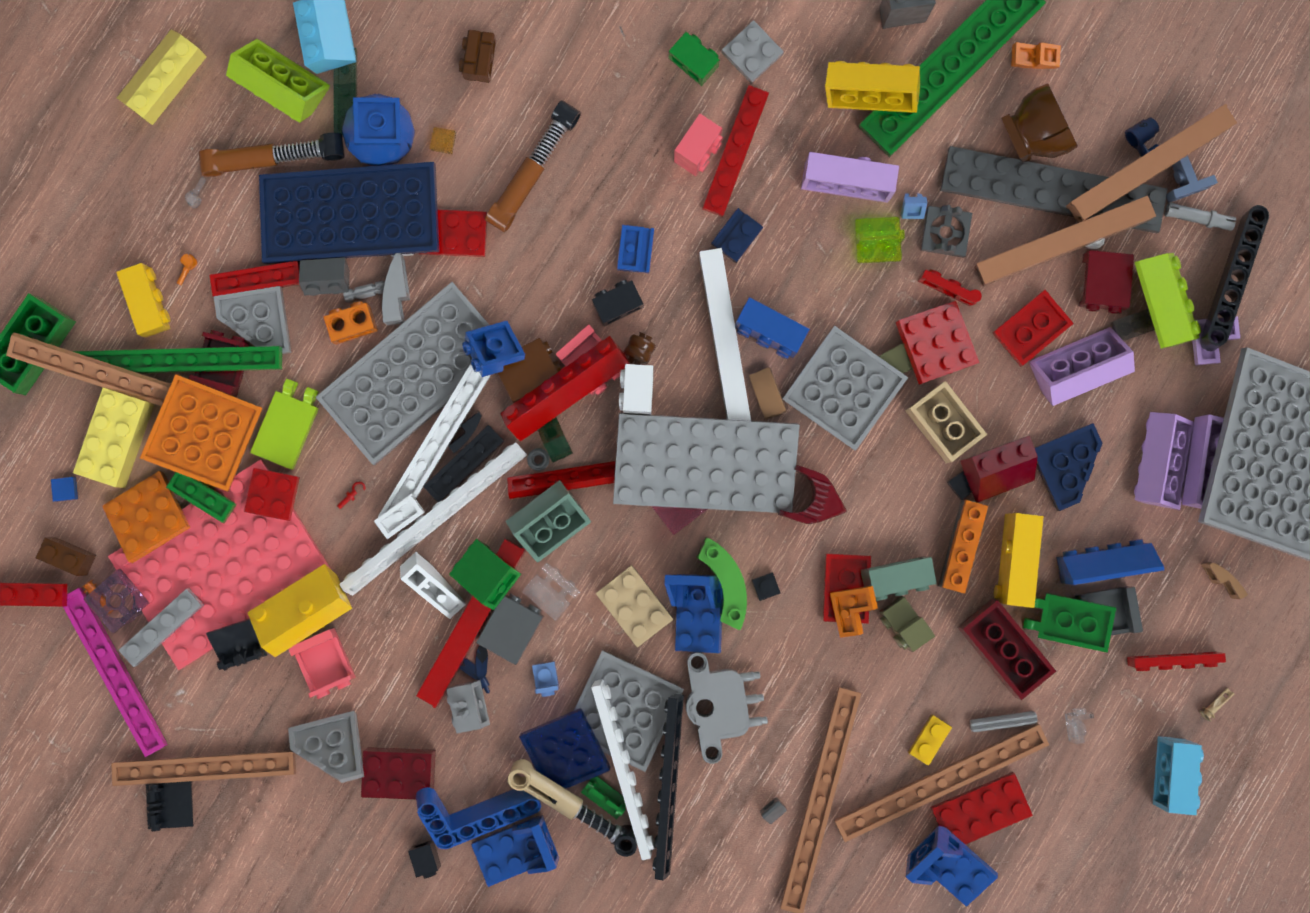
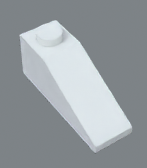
M417 552L400 566L401 580L449 619L466 605L465 601L440 573Z

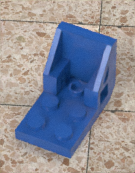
M689 574L665 575V587L671 606L677 607L675 651L721 653L722 622L720 617L723 607V590L718 577Z
M543 815L528 819L471 844L488 887L526 871L528 874L554 870L557 868L560 858Z
M938 826L908 854L905 877L912 883L932 885L937 880L967 907L998 878V873L947 828Z

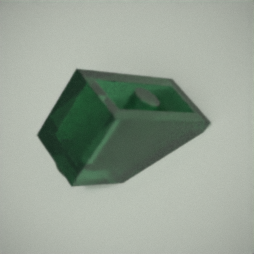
M557 417L538 429L543 445L553 463L573 454Z

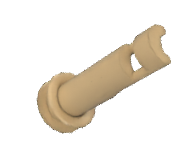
M1226 688L1207 708L1202 707L1204 711L1200 710V714L1211 722L1210 718H1215L1214 714L1234 693L1229 688ZM1225 693L1229 696L1227 699L1223 696Z

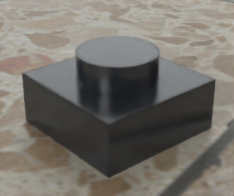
M773 572L752 579L759 601L781 594Z

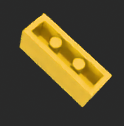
M140 263L117 271L116 273L137 335L146 338L169 330L168 322L171 321L167 310L163 308L161 302L163 301V295L156 288L154 282L156 275L153 269Z

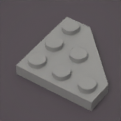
M281 286L214 296L216 317L222 323L256 347L280 346L282 347V354L292 353Z
M355 711L288 728L290 749L295 754L341 783L364 777L357 714Z

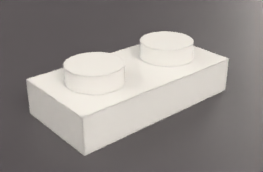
M410 494L374 520L384 536L389 539L425 513L415 497Z

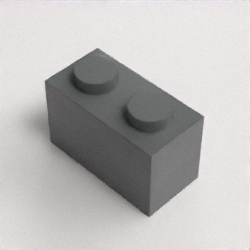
M345 257L300 261L299 284L304 296L349 292L350 270Z

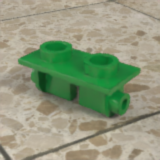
M595 774L581 791L583 795L616 820L626 810L623 795Z

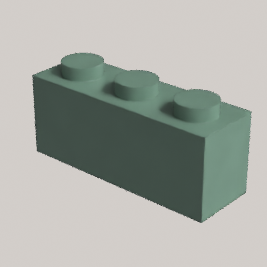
M918 557L861 570L864 587L873 586L876 601L888 599L887 595L895 593V596L909 594L908 590L916 589L917 592L929 590L930 585L937 584L932 557Z

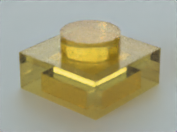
M434 127L430 150L453 154L456 131Z

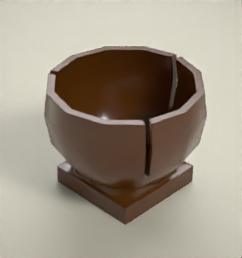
M1048 83L1035 88L1024 96L1013 116L1008 114L1001 118L1022 162L1031 160L1032 155L1055 158L1068 154L1078 147Z

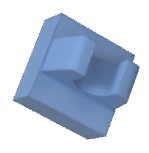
M905 194L901 210L902 219H924L927 198L923 197L922 194H917V197H909V194Z

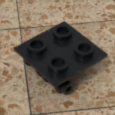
M250 619L206 633L219 659L217 661L219 670L223 669L226 671L230 667L241 666V664H247L249 661L260 660L261 657L267 656L266 651L260 646Z
M192 781L146 784L148 829L155 832L163 828L194 826Z

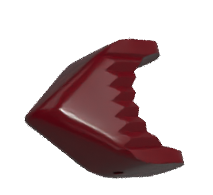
M799 465L795 466L794 470L809 480L813 491L812 500L801 512L791 513L779 510V516L803 524H814L847 512L835 487L825 475Z

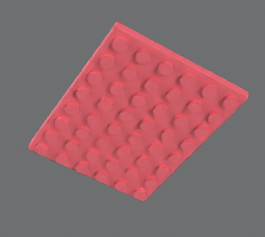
M263 460L257 461L235 475L229 492L217 487L214 489L237 504L225 523L220 522L191 503L182 509L191 527L134 563L128 562L122 548L108 556L148 622L187 588H190L204 604L203 607L162 643L178 670L185 668L213 650L206 635L207 632L250 619L247 613L323 564L330 568L294 509L291 521L244 512L253 468L269 471Z

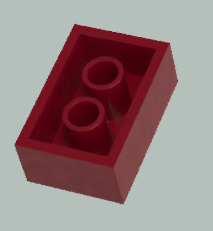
M368 747L363 751L364 777H362L361 797L416 800V793L420 789L426 787L434 789L436 750Z

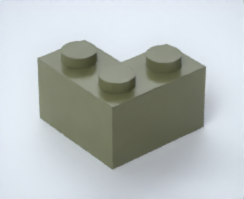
M899 597L879 611L883 616L880 618L881 622L887 630L892 629L895 633L893 639L904 650L907 649L914 652L935 637L925 620L916 614L905 597Z

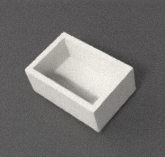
M625 364V370H621L620 384L621 388H624V393H619V409L628 414L651 415L653 365Z

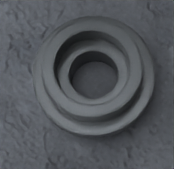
M536 448L528 454L527 462L533 470L541 471L549 465L550 457L545 450ZM538 455L543 458L540 464L535 463V457Z

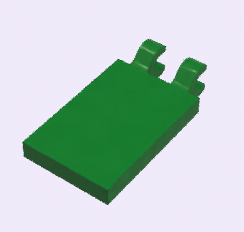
M1046 593L1045 599L1035 598V608L1043 609L1041 621L1025 618L1023 628L1039 631L1038 638L1108 653L1116 607Z

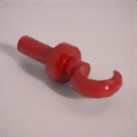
M355 482L352 485V491L350 493L347 491L345 493L347 496L336 506L341 509L350 500L354 501V496L357 494L355 487L360 484L363 486V490L366 489L363 482Z

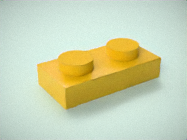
M931 714L908 753L929 766L952 727Z

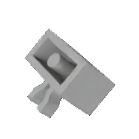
M480 680L455 685L447 689V702L451 707L452 724L456 729V734L482 729L490 725Z

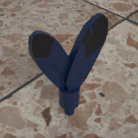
M480 645L476 651V665L465 658L460 669L472 678L480 680L482 689L484 688L486 693H490L488 688L490 684L486 678L488 651Z

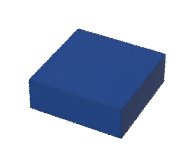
M76 477L51 479L53 502L78 499Z

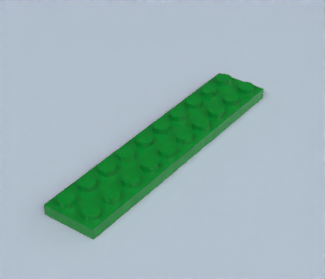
M986 0L919 65L920 92L917 113L874 110L858 127L890 158L1046 4V1Z

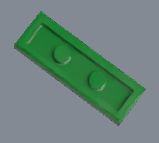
M175 472L166 486L169 490L222 523L227 521L237 505L203 482Z

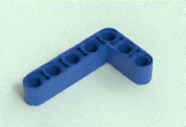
M426 787L416 793L418 816L434 843L440 849L452 848L534 815L541 809L540 800L524 790L517 791L513 789L449 815L434 789Z

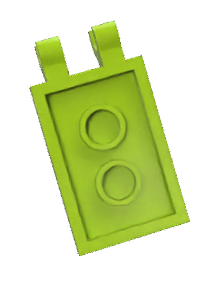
M286 379L282 393L275 391L250 453L294 470L319 409L313 406L319 391L307 387L303 401L293 398L298 383Z

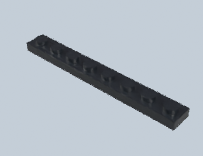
M674 694L668 697L664 707L665 713H667V721L663 726L665 745L662 746L661 758H664L659 774V779L662 781V787L658 793L660 812H658L656 817V826L659 827L658 835H656L654 841V848L657 849V853L652 866L653 871H655V879L662 881L670 875L684 700V695Z

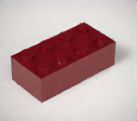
M989 600L957 627L1012 695L1019 700H1023L1057 672L998 600Z

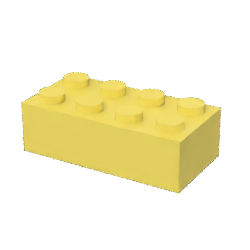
M102 388L73 473L113 487L126 488L155 404Z

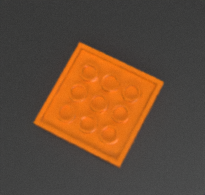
M175 374L140 459L229 492L263 408Z

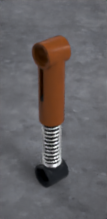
M563 100L557 104L551 116V125L547 132H545V135L542 136L543 139H540L541 142H538L539 145H536L530 158H525L499 200L489 209L485 221L504 233L510 228L517 211L544 171L542 164H545L544 161H548L547 157L549 158V154H552L551 151H554L553 147L556 148L555 144H558L557 141H560L559 138H562V134L564 135V132L571 131L575 127L581 116V111Z
M325 133L320 136L319 140H312L311 143L304 141L303 144L296 142V145L292 143V145L288 144L286 146L284 144V146L280 145L279 147L271 143L226 150L205 149L199 151L201 175L206 177L221 176L225 172L277 166L279 162L295 161V159L302 160L303 158L307 159V157L309 159L311 157H322L323 160L327 161L341 160L345 157L342 134Z

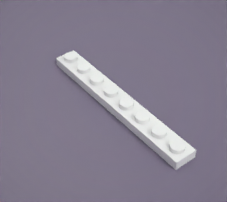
M470 364L378 518L410 494L415 499L417 498L491 375L481 377L479 372H474Z
M603 679L594 681L591 688L641 859H650L652 851L655 849L654 839L652 835L649 836L648 818L646 814H642L641 810L643 806L640 793H636L634 786L636 785V777L633 771L630 772L628 766L630 763L629 753L623 749V732L616 725V720H618L615 707H611L609 701L611 699V691L609 686L604 684Z

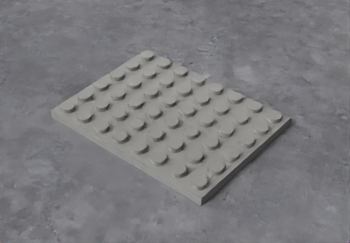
M1248 347L1242 348L1198 522L1310 561V371Z

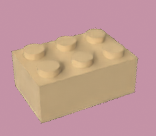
M946 381L940 383L905 410L945 463L953 462L987 435Z
M632 565L596 593L637 648L673 620V617Z

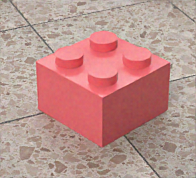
M699 114L676 147L674 162L694 176H697L699 171L703 173L710 163L708 161L712 153L715 155L722 145V128L702 114Z

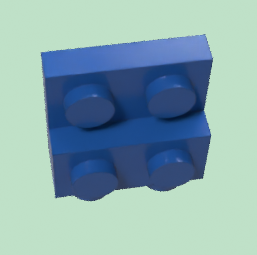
M508 321L465 332V342L462 343L464 353L471 355L472 368L475 373L479 372L481 377L502 372L503 366L525 359V353Z

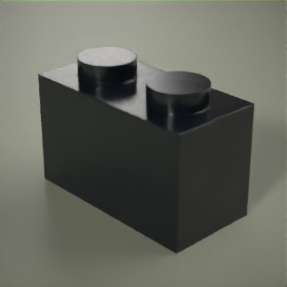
M627 280L620 281L614 285V289L608 292L605 289L594 295L595 298L592 299V302L604 326L644 308V303L632 280L629 282Z

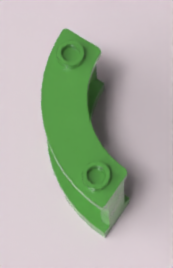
M705 538L696 558L703 561L721 583L723 607L720 621L741 630L747 609V592L744 578L731 555L715 541Z

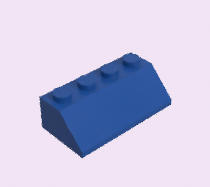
M1143 539L1129 541L1130 545L1121 546V543L1108 544V549L1099 550V546L1085 548L1084 553H1077V550L1064 551L1063 556L1056 557L1061 584L1069 585L1164 571V565L1153 544L1144 543Z

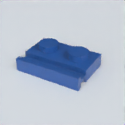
M622 225L617 270L649 274L654 228Z

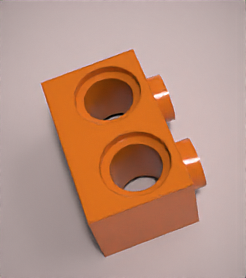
M363 301L352 303L350 308L344 310L341 308L329 311V315L323 316L330 340L336 345L378 331L371 306L363 303ZM360 313H365V321L358 324L356 317ZM344 320V327L337 331L335 329L336 322Z

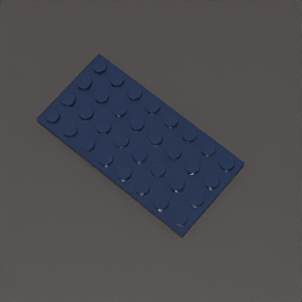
M434 162L259 175L262 263L264 264L343 257L395 255L396 253L439 252L436 164Z

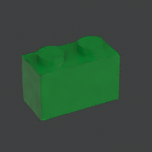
M687 32L669 50L668 59L700 86H703L717 70L720 62L719 56L711 48L706 49L696 35H690Z

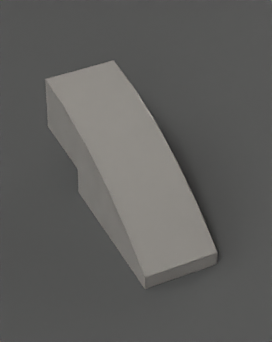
M401 253L395 254L385 279L382 314L383 323L387 326L405 322L402 301L410 300L405 258Z

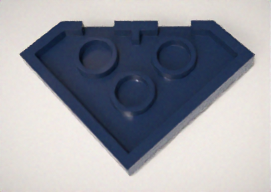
M1094 423L1035 447L1038 456V470L1057 511L1078 504L1082 499L1084 487L1090 478L1096 456L1103 444Z

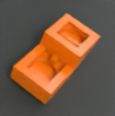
M1016 42L1012 45L1011 66L1032 69L1059 68L1061 45L1048 43L1032 45Z

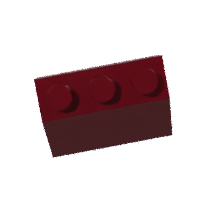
M1029 435L966 458L960 462L975 502L978 503L1035 481L1038 456Z

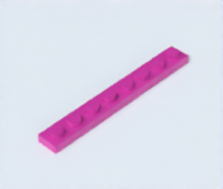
M77 588L67 594V606L63 608L142 753L147 757L168 744L84 593L83 588Z

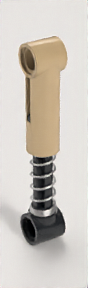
M520 759L513 763L508 776V783L513 789L517 791L524 790L570 820L578 818L581 820V823L584 822L589 825L588 828L592 827L597 830L596 833L599 831L604 835V838L608 837L619 855L628 857L636 852L637 842L631 825H613L610 819L605 820L602 814L597 815L595 810H589L587 805H583L581 798L534 770L533 765L529 761ZM517 773H522L525 777H521Z

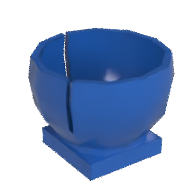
M375 93L364 97H353V105L347 110L342 134L346 148L361 163L381 166L397 164L409 153L412 148L415 129L410 113L400 104V98H392Z

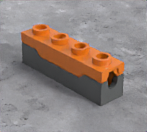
M969 500L960 501L938 587L965 594L988 510L987 505Z

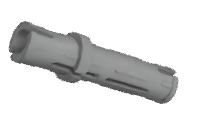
M1171 202L1167 204L1165 211H1168L1165 212L1166 217L1200 223L1207 228L1217 227L1232 231L1236 222H1233L1236 221V217L1218 214L1214 210L1209 212Z

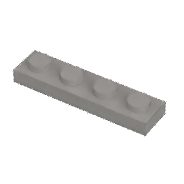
M190 588L185 589L122 646L119 652L133 667L138 666L203 607L204 604Z

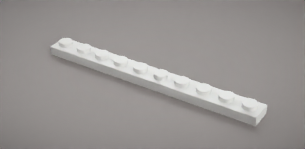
M516 442L513 445L507 446L501 455L496 459L488 461L485 467L478 473L472 474L465 484L453 489L450 496L436 503L426 515L417 518L414 525L409 529L401 531L394 541L381 547L378 554L373 558L365 560L362 566L355 572L349 573L344 578V581L339 584L342 590L352 596L526 457L527 454Z

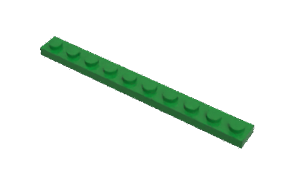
M282 347L72 351L136 373L282 370Z

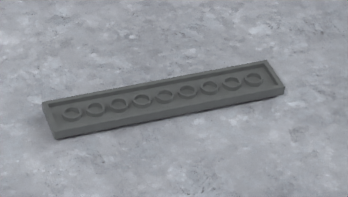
M950 146L947 152L940 191L1074 217L1066 206L1109 177L1029 161L1022 162L1019 159ZM1142 184L1090 218L1148 196L1156 217L1131 229L1159 233L1168 189Z

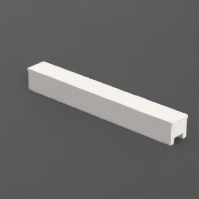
M722 248L700 251L699 260L726 418L729 420L751 421Z

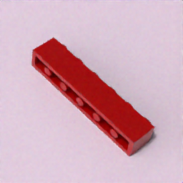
M608 336L589 351L580 355L575 361L563 367L551 378L545 380L534 390L525 394L524 397L513 405L508 406L500 413L506 427L521 442L625 369V364L630 363L612 337Z

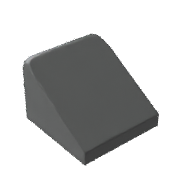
M775 797L760 810V813L764 820L772 824L787 809Z

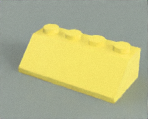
M171 29L118 95L117 99L153 125L207 56L197 46Z

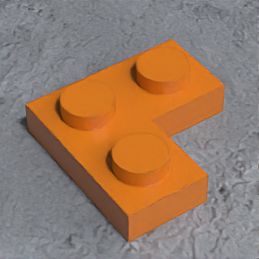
M873 586L830 593L840 638L864 634L859 612L878 608Z

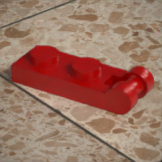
M929 269V271L924 270L918 282L968 306L975 305L982 298L979 290L969 291L961 287L962 284L953 279L946 280L941 277V273L933 269Z

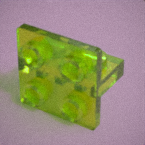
M899 217L862 218L855 220L857 263L899 262L902 260L901 242L905 239L904 230H900Z

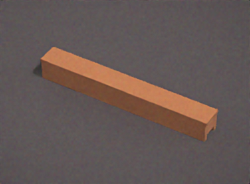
M1224 104L1071 201L1066 206L1067 209L1071 211L1078 223L1087 220L1237 124V121L1227 108V104Z
M1145 196L976 263L975 268L982 280V286H986L1146 223L1156 217L1149 197Z

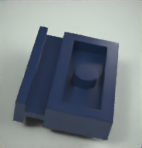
M737 208L711 242V245L717 249L722 248V253L737 263L762 231L763 226Z

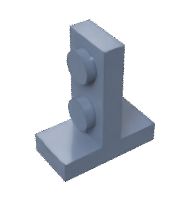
M1184 157L1172 165L1175 181L1177 184H1180V188L1174 189L1167 194V202H1174L1209 189L1218 183L1215 175L1198 181L1189 157Z

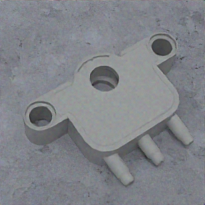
M691 652L687 658L692 692L686 700V712L689 719L697 725L703 759L709 764H715L722 758L720 739L739 737L744 735L749 727L768 723L766 716L749 718L747 705L764 701L763 694L745 695L743 683L760 679V672L752 671L739 674L733 669L709 671L706 655L703 652ZM695 656H700L704 659L703 665L699 668L691 665V660ZM702 699H708L713 703L712 711L708 714H700L696 710L697 703ZM712 746L718 749L715 757H708L705 754L708 747Z

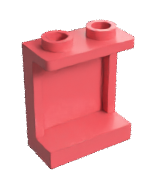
M587 325L555 355L564 366H567L602 340L593 328ZM621 371L589 394L591 396L595 393L600 395L608 387L606 383L611 379L617 380L620 377Z
M335 628L304 640L288 649L290 655H295L310 690L309 698L316 695L317 699H320L330 694L329 689L337 686L338 690L351 685L350 680L355 678Z

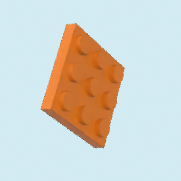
M161 471L156 472L102 506L128 562H136L191 528L173 491L166 488L169 482Z

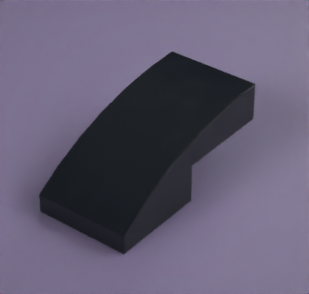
M479 411L461 424L466 432L448 445L453 453L457 452L476 430L482 417Z

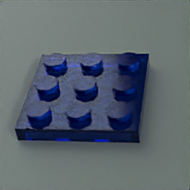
M581 708L527 730L519 736L536 771L565 789L606 773L611 769Z

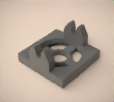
M945 205L941 208L928 206L920 251L962 258L966 257L973 213L964 212L958 206L952 208L951 205ZM945 215L944 224L940 227L931 226L936 218ZM952 216L961 223L963 231L955 230L951 225ZM947 226L952 230L950 238H943L940 235L942 227ZM930 233L937 234L941 243L935 244ZM953 237L961 238V241L956 246H948V241Z

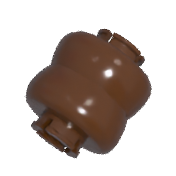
M639 332V336L635 334L630 336L629 343L624 349V355L629 357L628 361L633 364V361H635L634 365L649 363L651 354L656 348V345L651 342L652 337L647 335L645 338V334Z

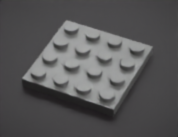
M834 326L782 399L856 451L908 377Z
M602 650L564 730V734L611 756L591 688L594 681L603 679L604 684L608 685L611 691V699L609 701L611 707H615L618 720H616V725L623 732L624 742H622L623 749L629 753V765L646 772L663 735L664 723L667 721V713L664 710L665 702L668 697L674 694H682L684 688Z

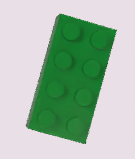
M28 293L0 334V384L13 393L27 395L45 369L6 356L13 333L60 347L76 321L40 297Z

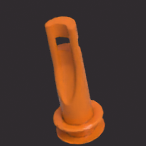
M93 580L81 587V589L85 588L84 593L88 592L92 598L103 606L108 614L114 611L112 607L109 608L107 606V600L95 587L97 583H92Z

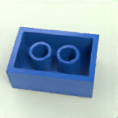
M750 297L735 324L739 335L745 338L751 336L757 339L756 343L766 349L769 346L777 350L776 354L785 359L795 357L810 330Z

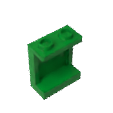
M476 538L462 558L454 565L449 575L480 603L495 610L521 576V573L508 565L487 544Z

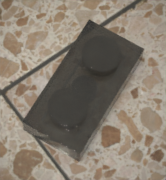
M1149 309L1111 322L1112 329L1123 341L1155 330Z

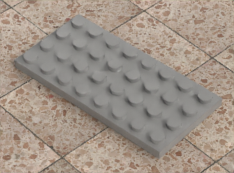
M451 282L318 394L316 399L372 465H376L447 404L471 364L472 357L464 353L462 343L465 342V332L486 327L489 324L456 285Z
M619 413L613 504L779 513V510L792 513L796 473L794 469L797 462L800 425L797 423Z

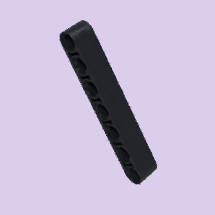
M1253 206L1240 220L1200 338V344L1206 351H1215L1224 345L1229 338L1269 219V212L1264 206ZM1252 215L1258 219V222L1252 218ZM1245 235L1249 236L1251 238V241H1248L1245 238ZM1238 255H1241L1244 258L1245 262L1241 261ZM1231 275L1236 276L1238 282L1234 281ZM1224 295H1228L1231 298V302L1227 301ZM1218 315L1224 318V322L1218 319ZM1211 335L1217 338V343L1212 341Z

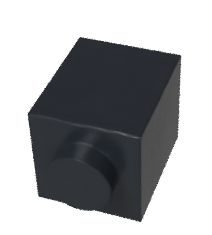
M433 840L414 845L409 849L408 853L416 878L423 876L426 879L437 874L436 871L441 867V862Z

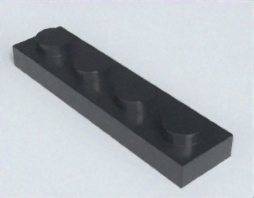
M488 425L423 487L437 502L444 500L453 489L463 482L505 441Z

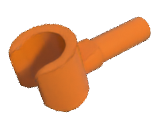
M184 254L180 259V262L185 266L177 281V284L181 286L189 271L197 266V260L191 254Z

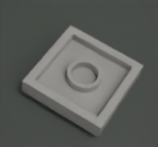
M753 20L722 49L721 53L752 84L784 54V51Z

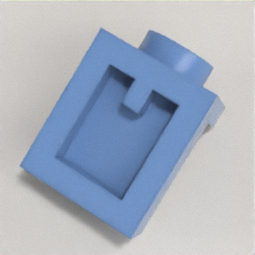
M555 661L532 665L536 686L535 693H541L542 697L555 695V691L559 689Z

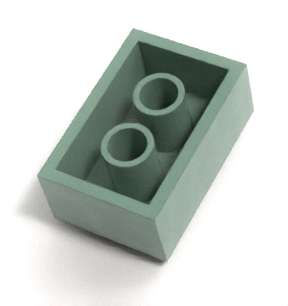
M559 480L507 519L506 523L515 538L538 563L590 524L591 520Z

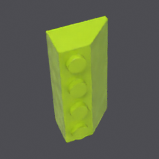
M258 39L230 55L226 73L227 77L299 123L313 114L330 88L329 84Z
M1166 253L1134 262L1160 348H1168L1199 339L1201 328L1198 321H1195L1193 317L1194 305L1186 294L1188 286L1185 278L1181 277L1179 271L1181 263L1178 256H1175L1174 253Z

